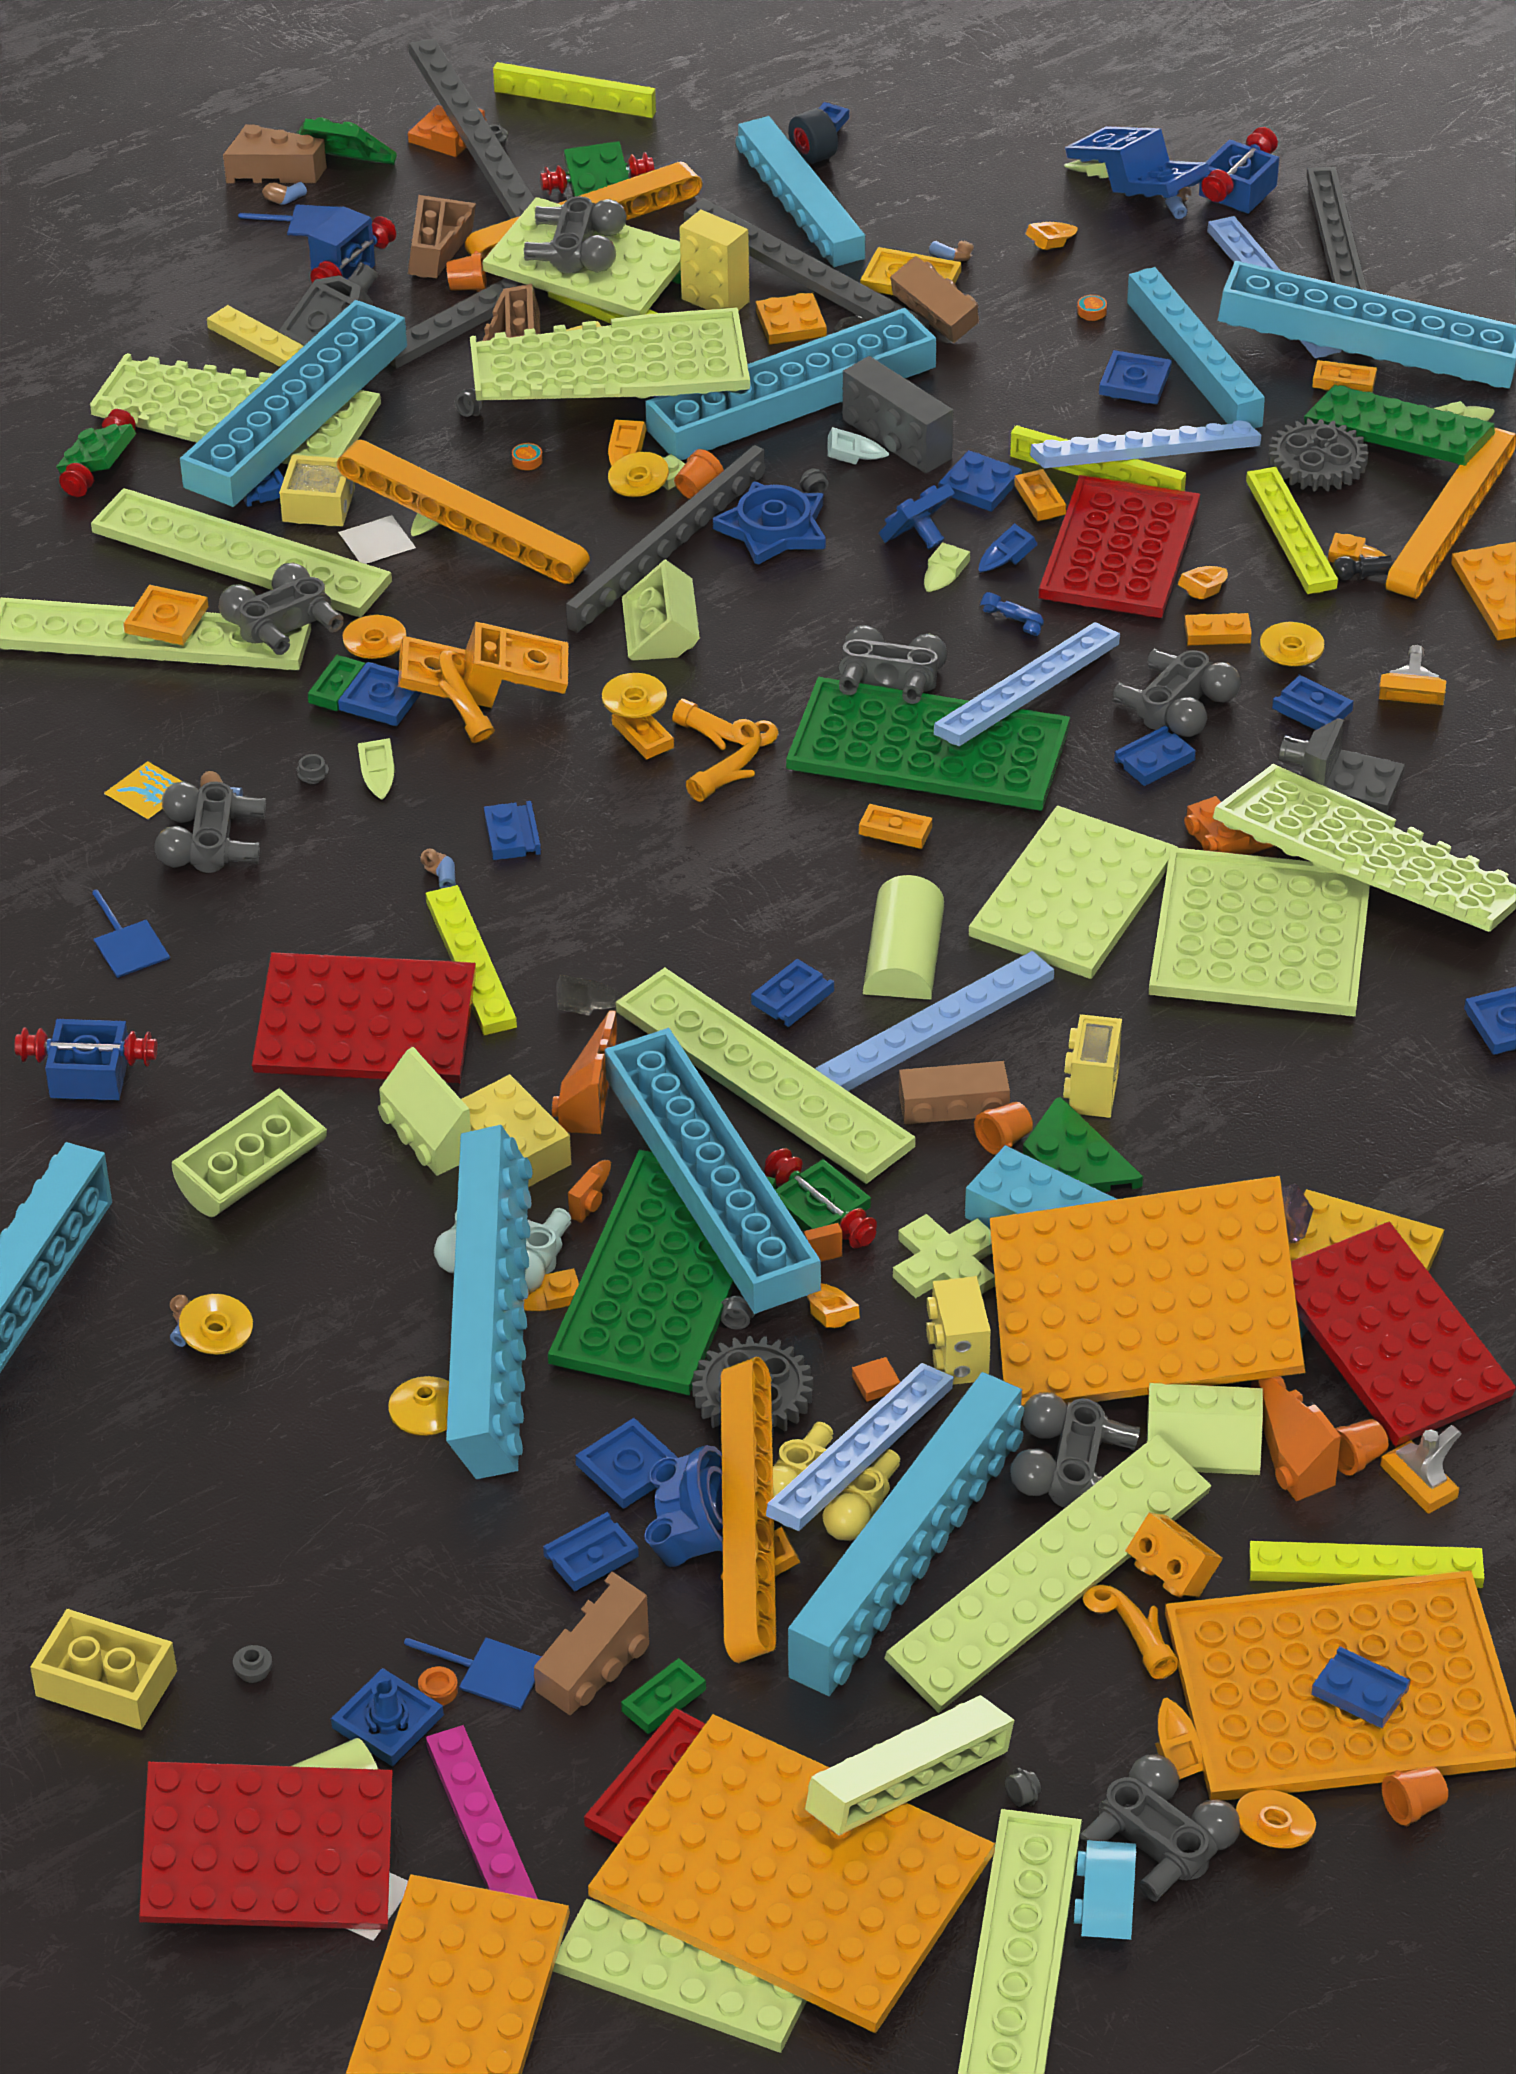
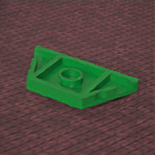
M321 117L316 118V120L306 118L296 133L324 139L325 154L395 165L397 153L352 122L339 124Z
M1061 1097L1054 1100L1023 1144L1024 1155L1102 1192H1110L1111 1185L1130 1183L1132 1189L1143 1186V1176Z

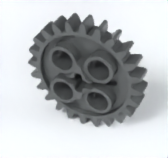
M1307 419L1306 425L1295 421V428L1285 425L1284 431L1277 430L1276 437L1271 438L1268 451L1269 466L1277 467L1283 480L1290 478L1289 485H1294L1297 482L1301 483V489L1306 488L1307 485L1312 486L1313 491H1316L1319 486H1323L1326 491H1329L1330 485L1341 489L1342 482L1352 485V478L1359 480L1360 473H1365L1368 462L1367 444H1363V437H1356V430L1346 432L1347 425H1342L1338 428L1335 427V421L1330 422L1329 425H1325L1323 419H1320L1318 424H1313L1310 419Z
M748 1336L746 1344H741L736 1338H733V1347L729 1348L725 1344L719 1343V1354L709 1350L707 1351V1361H698L699 1370L693 1372L694 1382L692 1383L695 1407L701 1408V1417L703 1419L711 1417V1426L713 1428L721 1424V1372L723 1369L754 1357H759L766 1363L771 1376L772 1436L774 1432L773 1427L778 1426L783 1431H787V1420L798 1423L799 1413L807 1414L808 1403H812L813 1377L811 1376L810 1365H804L803 1355L794 1357V1347L791 1346L781 1350L780 1340L771 1346L767 1345V1337H763L759 1343H754L753 1338Z

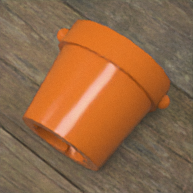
M474 251V254L471 256L447 261V277L451 291L477 290V292H480L487 288L486 272L483 271L482 261L484 260L482 253Z
M697 449L688 457L685 465L675 476L674 482L677 489L685 497L691 499L722 473L724 469L720 461L713 454L703 449Z
M1012 1102L995 1109H987L979 1113L974 1120V1129L980 1144L993 1155H996L1005 1145L1011 1148L1013 1144L1029 1134L1033 1128V1121L1029 1111L1019 1102Z
M1366 1419L1348 1426L1335 1428L1341 1435L1337 1469L1345 1475H1354L1362 1471L1367 1464L1388 1450L1387 1434L1383 1427L1374 1419Z
M1428 1766L1407 1772L1396 1770L1394 1773L1387 1775L1382 1782V1796L1392 1818L1400 1825L1408 1827L1425 1814L1444 1805L1448 1800V1788L1439 1770L1433 1766Z

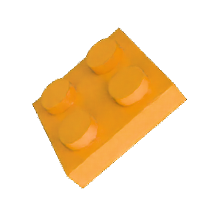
M799 293L793 296L771 297L766 300L756 301V313L769 345L827 336V327L813 293Z
M149 585L125 620L124 631L127 634L184 645L208 609V597Z

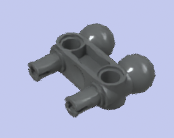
M583 196L569 198L561 207L536 206V225H557L554 238L550 243L526 241L524 244L525 261H550L553 267H556L562 273H575L584 268V266L596 273L606 271L616 259V249L613 242L605 236L617 235L626 224V212L617 201L606 199L600 200L595 204L589 198Z
M294 562L285 563L275 570L272 578L273 590L256 596L249 587L241 584L231 585L221 593L218 601V608L222 617L226 621L240 627V636L243 640L249 643L264 642L276 655L284 654L290 647V643H288L290 639L284 635L287 632L316 620L321 622L332 633L338 631L343 626V616L331 607V599L325 593L323 581L310 577L309 572L304 566Z
M859 625L847 634L843 645L842 659L839 665L840 674L842 675L839 681V689L846 695L855 694L859 683L903 690L902 696L907 703H918L923 692L930 691L936 687L937 671L946 663L947 659L946 645L938 636L930 633L920 634L912 640L909 646L884 643L882 634L876 628L868 625Z
M1153 649L1148 656V668L1162 673L1143 691L1123 683L1117 684L1113 692V697H1115L1113 701L1114 703L1135 709L1137 715L1144 719V724L1150 729L1158 730L1163 726H1167L1179 737L1190 738L1199 734L1204 729L1207 721V712L1203 703L1198 701V699L1203 694L1213 702L1225 703L1233 699L1240 690L1241 677L1238 670L1231 664L1210 662L1207 654L1202 651L1189 650L1175 656L1158 649Z
M183 781L173 783L165 790L161 800L165 815L179 823L191 822L194 819L195 821L193 834L180 826L167 827L158 834L154 848L157 858L163 864L177 868L191 862V865L197 870L212 873L225 867V864H228L229 861L259 863L260 842L232 841L229 835L231 822L235 817L265 819L266 798L237 796L233 789L222 782H209L198 789L193 784Z
M1052 1392L1037 1393L1031 1396L1024 1405L1023 1425L1030 1434L1039 1439H1052L1059 1436L1055 1460L1042 1449H1027L1020 1452L1011 1464L1012 1483L1020 1492L1028 1496H1040L1048 1492V1496L1057 1505L1066 1508L1103 1478L1097 1476V1472H1094L1099 1445L1103 1442L1134 1451L1140 1427L1109 1420L1101 1406L1090 1399L1081 1398L1066 1404L1061 1397Z
M1159 1754L1145 1755L1139 1758L1133 1764L1129 1777L1120 1778L1112 1782L1107 1789V1797L1099 1804L1100 1815L1079 1834V1843L1086 1851L1087 1840L1108 1842L1116 1833H1119L1156 1860L1159 1864L1140 1881L1142 1892L1153 1901H1158L1178 1879L1192 1880L1204 1875L1209 1868V1860L1218 1850H1225L1233 1845L1241 1831L1238 1812L1231 1804L1223 1800H1206L1196 1807L1191 1818L1167 1802L1174 1796L1179 1786L1180 1778L1171 1760ZM1131 1804V1805H1133V1806L1123 1807V1806H1121V1805ZM1184 1850H1194L1195 1852L1185 1853V1852H1183V1851H1184Z

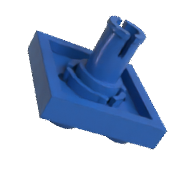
M949 483L938 489L933 485L919 495L921 498L915 502L910 498L897 506V511L884 520L886 525L878 533L884 543L915 527L927 545L928 550L942 543L945 538L941 535L931 517L955 494Z
M382 1668L331 1718V1724L334 1730L348 1739H361L370 1753L393 1767L444 1716L443 1705ZM398 1728H401V1729L406 1728L407 1730H405V1731H399ZM377 1730L380 1731L378 1734H371L372 1731H373V1732H376Z

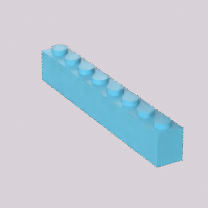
M770 116L738 124V136H736L738 151L745 155L750 166L754 167L760 174L761 180L766 182L771 188L773 195L780 199L785 210L790 212L795 218L798 227H802L807 233L810 242L815 243L822 257H826L833 267L865 259V234Z
M1156 267L1129 274L1128 305L1225 422L1233 424L1234 421L1241 420L1250 423L1254 429L1262 427L1265 397Z

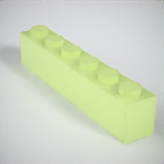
M981 1695L957 1705L951 1710L930 1718L920 1725L905 1730L891 1739L876 1744L860 1754L849 1757L831 1768L816 1773L811 1777L808 1785L805 1810L837 1835H841L1008 1752L1014 1719Z

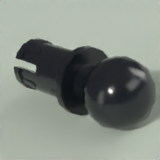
M1362 554L1359 555L1358 561H1354L1349 556H1341L1334 561L1332 569L1339 580H1349L1355 574H1359L1360 579L1364 580L1365 576L1388 575L1393 562L1391 555L1364 557Z

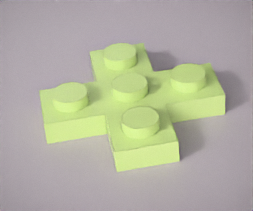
M927 1214L898 1230V1240L914 1255L893 1267V1278L915 1298L933 1289V1281L977 1276L981 1294L995 1287V1275L979 1262L993 1253L991 1230L978 1218L951 1234H948Z

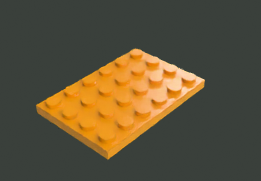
M410 1874L346 2074H522L570 1915L569 1905Z

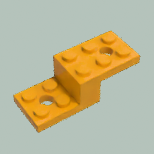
M475 622L466 650L403 636L400 644L398 687L411 691L449 698L439 687V682L444 680L439 666V656L442 651L448 649L456 651L464 660L465 672L460 674L477 705L492 708L502 680L562 694L565 693L568 686L567 642Z

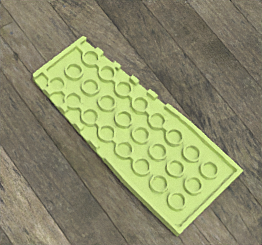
M738 308L611 319V325L596 327V321L582 322V329L566 331L565 325L553 326V333L536 334L535 328L525 329L524 336L512 338L506 337L505 332L494 333L495 337L491 340L476 342V336L470 337L476 400L601 397L648 398L650 396L707 394L720 391L736 392L750 389V376Z
M127 353L90 403L91 414L106 418L111 410L122 409L131 414L135 420L136 427L197 443L272 374L260 372L259 378L247 377L246 370L235 368L232 369L231 374L219 373L216 366L205 364L204 370L188 368V362L178 360L174 366L162 365L159 358L150 356L148 360L134 361L131 354ZM364 390L357 392L282 463L289 465L292 455L339 458L361 436L381 404L380 394Z
M1275 764L1269 766L1215 807L1213 818L1223 822L1229 829L1241 830L1252 835L1259 842L1270 843L1281 848L1288 855L1299 856L1309 860L1317 868L1332 869L1490 932L1516 909V885L1509 882V874L1499 869L1495 872H1485L1478 867L1479 859L1470 855L1466 859L1457 858L1449 854L1451 850L1450 845L1439 841L1436 846L1430 845L1422 841L1423 832L1413 827L1408 828L1407 833L1394 827L1396 819Z

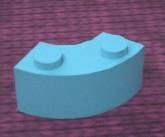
M1087 1840V1851H1078L1077 1876H1085L1084 1899H1075L1074 1924H1082L1081 1936L1131 1940L1136 1844Z

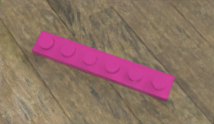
M464 1725L426 1736L428 1751L486 1889L538 1899Z

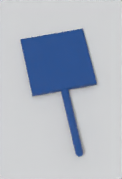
M296 205L293 216L239 213L238 217L240 219L291 221L287 235L308 236L342 207Z
M93 890L94 897L116 930L94 938V942L117 978L170 959L168 952L147 920L122 928L100 892Z
M410 1638L404 1640L406 1646L469 1667L459 1686L460 1690L518 1710L522 1709L535 1684L534 1666L542 1657L489 1638H485L474 1660Z

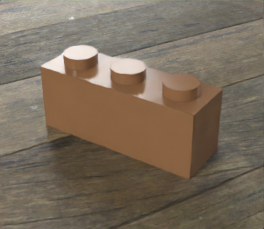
M914 256L890 276L893 295L915 313L929 320V324L952 343H955L979 323L978 304L975 299L959 291L951 279H944L937 273L931 263L923 262L920 258Z
M1004 1061L899 1070V1098L904 1124L973 1119L987 1109H995L1010 1103V1088Z

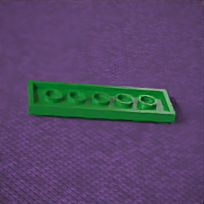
M1334 385L1304 416L1305 425L1307 424V419H1310L1313 424H1318V421L1323 419L1325 425L1335 421V427L1339 428L1342 425H1347L1346 432L1356 430V437H1363V441L1464 466L1495 434V426L1492 422Z

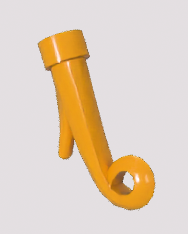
M450 649L442 651L439 656V666L444 680L439 682V687L459 710L466 724L465 730L473 743L481 742L490 737L495 729L489 718L483 715L460 674L465 672V663L462 657L456 651Z
M681 699L677 703L672 715L674 723L698 730L710 738L721 750L726 749L723 739L738 743L732 736L731 727L733 724L698 708L697 704L686 699ZM766 720L755 723L760 732H766L761 733L760 747L772 744L779 734L778 728L772 722ZM741 730L743 735L749 737L746 731Z
M747 719L735 721L731 727L732 736L743 747L704 772H697L686 781V789L693 799L702 802L722 785L739 779L751 778L755 775L753 770H740L753 758L761 744L760 730L754 722ZM741 730L746 731L749 737L743 735Z
M1095 1585L1084 1593L1083 1602L1090 1611L1100 1614L1108 1613L1114 1608L1118 1611L1143 1655V1664L1154 1679H1164L1176 1671L1178 1659L1170 1646L1165 1644L1162 1639L1157 1607L1152 1606L1149 1609L1148 1618L1146 1619L1141 1610L1124 1593L1112 1586Z

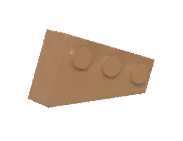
M246 124L223 154L226 183H235V178H253V183H262V178H279L280 183H316L327 168L324 139L315 138L310 135L290 133L284 130L264 128L259 125Z
M423 195L418 196L408 274L417 275L422 278H437L446 267L447 261L452 259L471 234L476 203Z
M532 284L503 289L493 309V319L484 328L485 336L482 341L491 340L495 337L494 333L505 332L506 337L509 338L524 336L525 329L535 328L536 334H540V312Z
M611 1572L604 1580L609 1587L595 1604L588 1600L581 1608L582 1612L586 1615L573 1631L570 1632L564 1629L534 1666L535 1691L568 1715H572L580 1706L590 1703L601 1687L607 1682L614 1681L621 1673L622 1668L632 1659L642 1656L649 1645L647 1595L614 1572Z

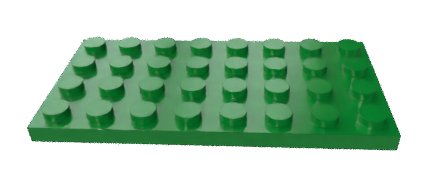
M818 677L786 758V769L1043 811L1070 728V717L1017 709L961 746H957L934 735V723L969 702L968 700L922 693L920 701L911 704L903 699V690L859 683L855 694L846 695L839 689L840 680Z
M639 1149L548 1352V1364L690 1395L692 1383L694 1382L693 1372L699 1370L698 1361L705 1359L721 1321L723 1309L721 1302L731 1297L736 1284L652 1152ZM767 1177L775 1190L776 1178Z

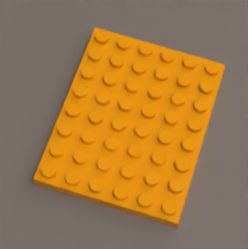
M1280 1176L990 1218L1003 1380L1022 1389V1406L1025 1405L1031 1396L1040 1392H1052L1061 1397L1066 1404L1081 1398L1099 1402L1149 1395V1383L1214 1386L1305 1373Z
M1471 1570L1166 1604L1165 1616L1174 1653L1178 1659V1670L1190 1719L1196 1729L1203 1750L1201 1751L1203 1774L1210 1800L1241 1799L1244 1795L1257 1790H1276L1284 1793L1382 1783L1387 1775L1394 1773L1396 1770L1407 1772L1428 1766L1435 1767L1443 1776L1516 1767V1717ZM1339 1646L1410 1679L1408 1692L1404 1693L1401 1697V1702L1383 1728L1311 1695L1313 1683L1330 1659L1335 1657Z
M712 1714L588 1885V1896L876 2033L994 1855L995 1843L908 1803H904L841 1835H837L805 1810L808 1785L811 1777L830 1767Z

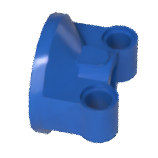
M705 1445L696 1448L690 1455L679 1458L665 1457L657 1461L649 1473L650 1481L657 1488L655 1494L657 1519L652 1521L646 1528L644 1534L645 1541L663 1563L669 1567L678 1566L695 1556L717 1550L723 1551L722 1453L715 1446Z

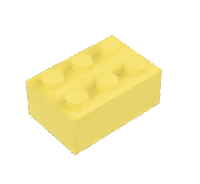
M699 210L680 226L682 299L706 310L738 308L739 311L749 303L748 229L706 211Z
M510 1074L461 1099L470 1111L471 1131L502 1125L507 1134L516 1140L519 1151L524 1158L527 1157L532 1166L533 1175L529 1179L528 1187L572 1165L570 1135Z
M66 1609L30 1666L37 1697L140 1730L143 1729L177 1672L173 1642L70 1609Z

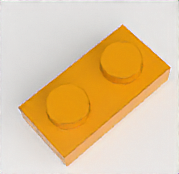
M1317 360L1312 387L1329 391L1334 385L1373 393L1377 368Z
M1044 469L1015 475L1014 486L1037 521L1066 514V503Z
M1248 613L1185 615L1184 626L1187 645L1251 643L1252 633Z
M612 714V725L646 760L674 748V738L652 715L640 718H626Z
M873 804L868 805L859 823V835L920 849L923 848L932 829V818Z

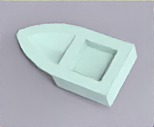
M832 427L828 434V457L856 465L859 459L874 460L889 456V453L883 447L861 435Z

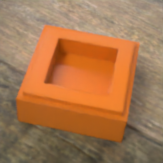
M839 1223L804 1231V1236L821 1262L842 1257V1230Z
M887 1357L852 1367V1377L866 1402L886 1396L900 1383Z

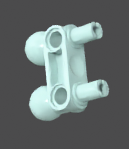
M554 1209L543 1225L528 1220L530 1237L526 1239V1250L529 1256V1267L525 1269L528 1294L538 1289L542 1285L545 1274L555 1269L556 1256L562 1248L561 1236L571 1225V1216L564 1209ZM457 1211L455 1213V1224L437 1238L434 1247V1256L439 1266L449 1273H454Z

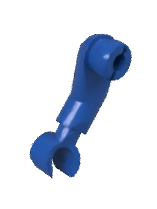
M990 592L983 595L979 606L984 605V612L994 613L999 611L1003 613V616L1024 622V632L1035 636L1040 634L1041 626H1044V620L1039 613L1007 600L1002 602L1000 596Z

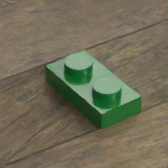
M336 655L308 692V703L338 711V700L364 667L365 663Z
M678 1658L621 1702V1711L647 1734H650L667 1719L675 1708L681 1710L706 1690V1680Z

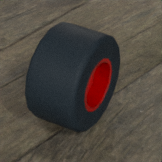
M815 108L791 118L788 125L789 140L808 164L812 165L836 154L838 149L837 131L833 121L826 112Z

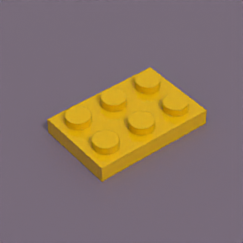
M878 247L861 277L860 283L879 294L893 295L890 276L914 256H917L923 262L931 263L937 273L944 279L949 278L956 283L961 273V262Z

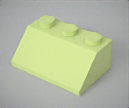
M667 560L662 561L622 596L628 658L631 660L678 658L687 649L693 648L700 639L693 580Z
M412 1047L405 1052L380 1087L381 1104L378 1105V1111L382 1120L386 1124L390 1123L396 1129L402 1143L405 1145L409 1144L412 1147L419 1162L423 1166L427 1165L438 1176L459 1166L461 1133L471 1131L470 1111L466 1104L417 1050Z
M1149 1383L1147 1442L1158 1434L1197 1472L1260 1475L1263 1388Z

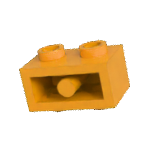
M1150 1512L1125 1550L1136 1559L1134 1565L1150 1576L1156 1574L1164 1581L1163 1588L1179 1598H1182L1183 1595L1199 1597L1223 1559L1167 1515Z

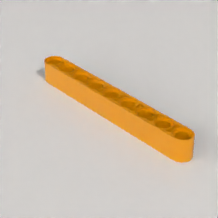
M677 162L580 196L589 198L595 204L600 200L606 199L617 201L626 212V220L693 198L700 192L703 183L702 179L686 163ZM565 201L560 202V203H557V204L563 205V204L565 203ZM519 217L471 233L465 241L466 251L470 255L474 254V251L482 253L483 259H485Z
M1495 428V434L1465 466L1459 465L1390 568L1386 580V590L1414 599L1420 596L1512 457L1516 447V433Z
M356 440L337 460L339 472L347 479L560 583L571 584L590 562L589 554L582 546L367 441Z
M759 1357L743 1361L723 1369L721 1372L724 1644L728 1655L736 1663L774 1651L776 1647L774 1520L766 1516L767 1503L773 1499L771 1376L766 1363Z

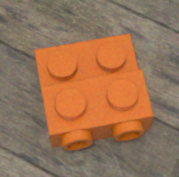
M440 105L432 109L408 132V142L453 157H457L467 148ZM479 109L483 117L485 118V111Z
M1216 796L1187 806V816L1184 819L1185 827L1189 834L1194 835L1202 844L1204 851L1251 855L1274 846L1270 843L1259 842L1252 835L1241 830L1229 829L1223 822L1214 819L1215 807L1221 803Z

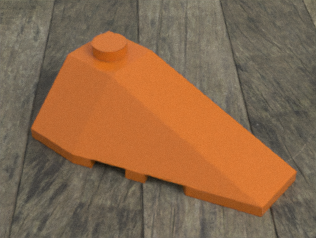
M609 1011L562 1081L560 1095L553 1097L552 1117H558V1123L566 1132L601 1134L609 1083L606 1080L605 1049L616 1045V1011Z
M1280 1376L1252 1380L1251 1388H1263L1262 1426L1275 1468L1276 1479L1281 1488L1287 1489L1295 1501H1299L1335 1486L1341 1435L1324 1413L1315 1405L1309 1407L1302 1403V1394L1296 1389L1289 1392L1286 1389L1283 1378Z

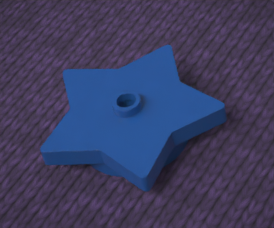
M754 481L749 491L739 500L737 507L713 517V529L744 541L755 564H760L787 549H825L826 537L815 521L823 506V494H803L789 486L763 485Z

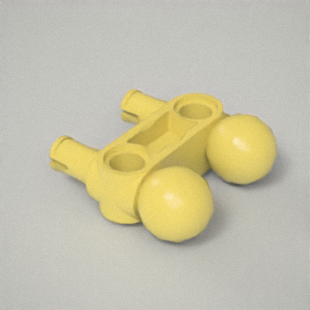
M816 1422L803 1440H790L781 1445L779 1459L773 1466V1498L827 1450L825 1449L826 1446L833 1439V1430L829 1425L823 1422ZM890 1449L883 1452L871 1466H868L825 1506L822 1514L823 1522L830 1535L837 1540L852 1541L857 1538L889 1493L890 1485L888 1480L900 1466V1457L896 1452Z

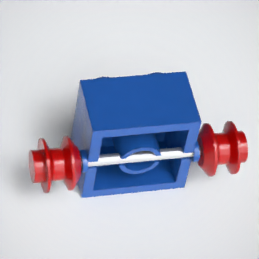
M1258 127L1247 137L1246 145L1229 139L1205 162L1208 163L1210 174L1200 179L1199 196L1235 208L1238 211L1250 213L1277 186L1279 157L1271 154L1278 146V140L1274 132L1266 127Z
M344 206L308 235L312 283L316 279L339 275L348 279L360 262L373 268L375 266L374 247L384 249L388 246L389 242H393L396 239V229L392 221L378 216L372 222L370 216Z
M57 1019L52 1039H48L42 1028L38 1029L36 1035H30L28 1029L24 1027L21 1034H16L15 1054L21 1056L22 1062H26L28 1056H35L38 1063H41L48 1054L45 1070L50 1098L120 1100L127 1063L133 1066L136 1059H142L145 1066L149 1067L150 1061L157 1058V1039H151L150 1032H147L144 1038H137L134 1031H131L128 1035L126 1021Z

